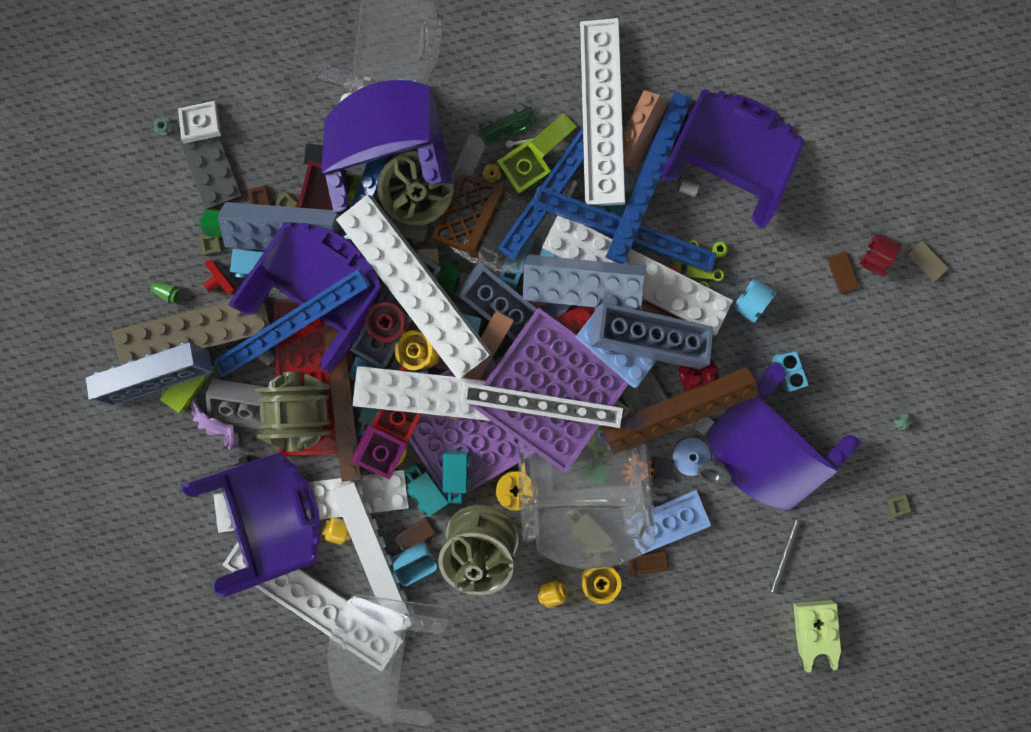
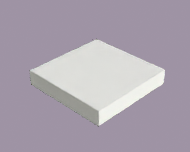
M216 101L178 109L181 139L184 144L221 136Z

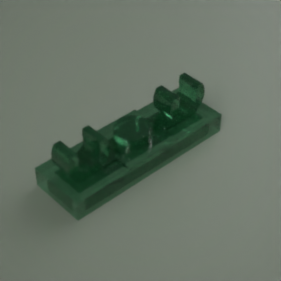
M523 105L524 110L519 112L517 109H514V114L495 121V123L489 120V125L484 128L482 125H479L480 130L478 131L484 146H488L536 124L531 106Z

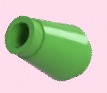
M154 282L151 286V292L169 304H176L180 300L182 291L178 289V286Z

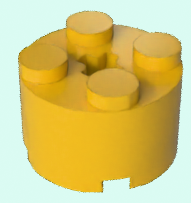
M408 331L404 333L395 346L397 361L408 370H428L439 362L440 355L421 331Z
M519 470L505 473L497 483L496 495L498 501L509 510L517 511L528 507L535 495L532 479L526 473ZM515 485L518 486V489H521V492H518L517 495H513V492L510 491Z
M595 562L589 565L582 574L581 583L583 591L595 603H610L621 590L620 576L616 569L608 563ZM599 579H603V581H606L603 583L602 587H600L599 584H596L599 582Z

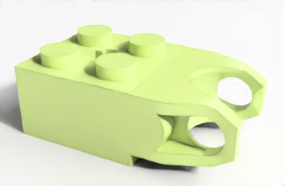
M832 600L793 603L798 652L803 660L805 671L811 672L813 660L819 654H826L831 668L838 670L841 646L837 604ZM818 619L820 622L817 626H815L814 623H817Z

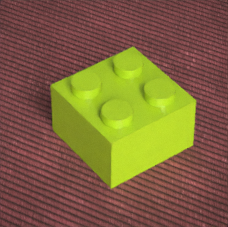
M530 139L497 161L498 166L518 196L546 179L551 173L544 160L528 146L531 142Z

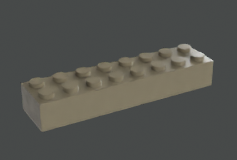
M267 297L253 315H245L228 305L229 302L113 330L111 333L119 365L127 364V361L132 359L139 360L144 358L146 354L162 352L164 348L177 347L180 343L186 341L201 348L209 349L249 339L273 323Z

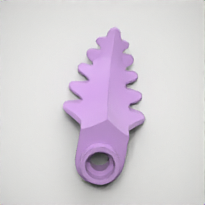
M193 398L191 414L194 416L193 421L199 422L198 428L206 429L208 435L223 434L225 435V446H228L229 450L238 448V433H234L233 425L207 416L198 406L196 398Z

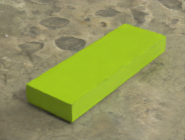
M563 113L536 136L528 146L542 159L572 133L577 126Z

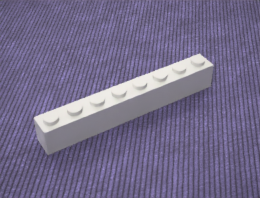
M467 382L462 383L460 402L616 428H620L623 408Z
M355 480L335 487L332 490L390 633L411 626L413 618H415L413 609L407 606L406 600L408 598L404 589L401 590L398 584L400 581L393 572L391 566L393 565L390 554L385 552V541L382 536L379 537L377 530L379 527L376 519L371 518L369 512H372L369 502L365 501L362 496L364 490L361 483L358 484Z

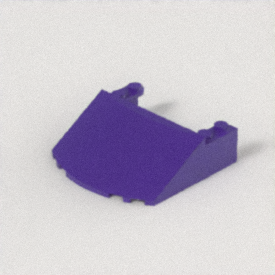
M389 80L374 83L344 98L328 114L324 120L321 174L326 176L334 213L344 214L350 209L342 170L416 147L424 179L430 184H453L430 86L408 80Z
M702 90L660 177L668 181L676 180L685 161H688L758 196L759 199L751 219L756 225L765 228L778 210L805 141L801 136L798 137L792 131L793 126L789 123L786 125L779 119V114L753 99L739 94L735 96L725 94V91L720 90L718 93Z
M284 222L228 305L245 315H253L258 311L273 287L302 305L361 268L371 286L320 317V319L340 331L321 359V369L332 374L352 343L357 341L365 324L366 315L373 306L381 285L367 259L357 248L340 235L326 228L308 223Z
M771 362L755 379L759 395L729 407L706 433L715 459L724 463V466L731 473V481L734 485L763 504L778 509L791 510L834 475L837 469L862 442L854 435H846L823 458L764 402L771 392L784 380L786 374L785 369L778 362Z
M281 452L222 469L180 484L183 493L188 497H196L219 488L222 490L246 567L218 577L215 580L213 588L215 595L218 597H228L316 563L318 544H320V518L316 500L307 480L303 478L297 466L293 465Z

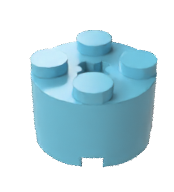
M753 278L745 290L747 294H741L734 307L737 312L755 323L777 292L761 280Z

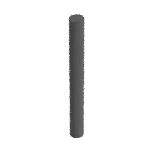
M794 519L770 592L776 594L778 592L802 523L800 520Z

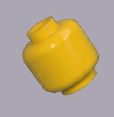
M336 517L326 520L322 531L326 541L342 545L346 540H350L351 536L344 520Z
M557 580L541 585L540 593H538L539 602L547 608L563 604L568 596L565 585Z

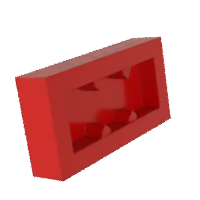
M209 259L204 263L213 275L203 283V286L209 293L220 285L229 295L237 291L214 260Z

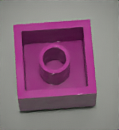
M368 425L350 461L390 480L407 444Z

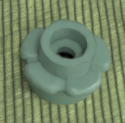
M167 117L155 119L153 129L156 133L165 136L172 130V124Z
M900 414L894 417L895 423L893 424L899 430H904L910 427L913 420L910 419L909 414Z

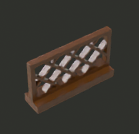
M462 174L453 192L450 205L443 213L432 236V240L468 252L469 256L476 258L506 195L505 184L498 182L495 185ZM466 181L472 183L474 188L464 191L462 186ZM485 188L492 190L489 195L484 197L481 196L479 191ZM477 192L479 199L469 202L466 195ZM464 197L467 203L457 207L455 204L456 199ZM482 203L483 210L474 213L472 206ZM469 208L472 214L462 218L459 211ZM457 213L459 219L449 223L448 215ZM474 219L476 225L467 229L464 222ZM462 224L464 231L454 234L451 227ZM449 228L451 236L446 238L439 236L441 231ZM467 235L469 240L466 245L458 243L456 238Z

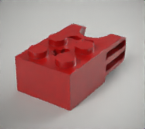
M403 365L399 370L409 372V370L405 368ZM380 409L371 426L407 444L422 413ZM401 412L403 418L396 419L394 413Z

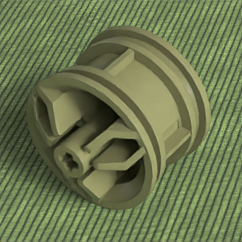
M417 147L393 154L390 161L381 171L378 180V195L384 210L395 220L407 225H424L436 220L446 211L453 196V184H430L423 178ZM408 162L409 166L403 170L399 167L403 163ZM404 188L394 196L390 193L395 190ZM425 196L428 198L424 202L419 203Z
M283 372V375L277 376L269 382L268 388H256L255 393L259 392L263 396V398H257V402H261L262 424H258V428H264L262 433L257 434V438L280 449H285L284 438H286L287 452L305 451V448H309L319 442L321 436L332 435L333 430L325 428V425H330V420H327L326 400L329 399V395H323L326 389H331V385L313 376L304 374V386H302L301 372Z
M474 505L459 510L449 520L446 528V542L439 554L438 564L444 579L455 589L472 595H487L502 589L510 581L513 574V555L517 550L519 542L516 525L508 515L494 507Z

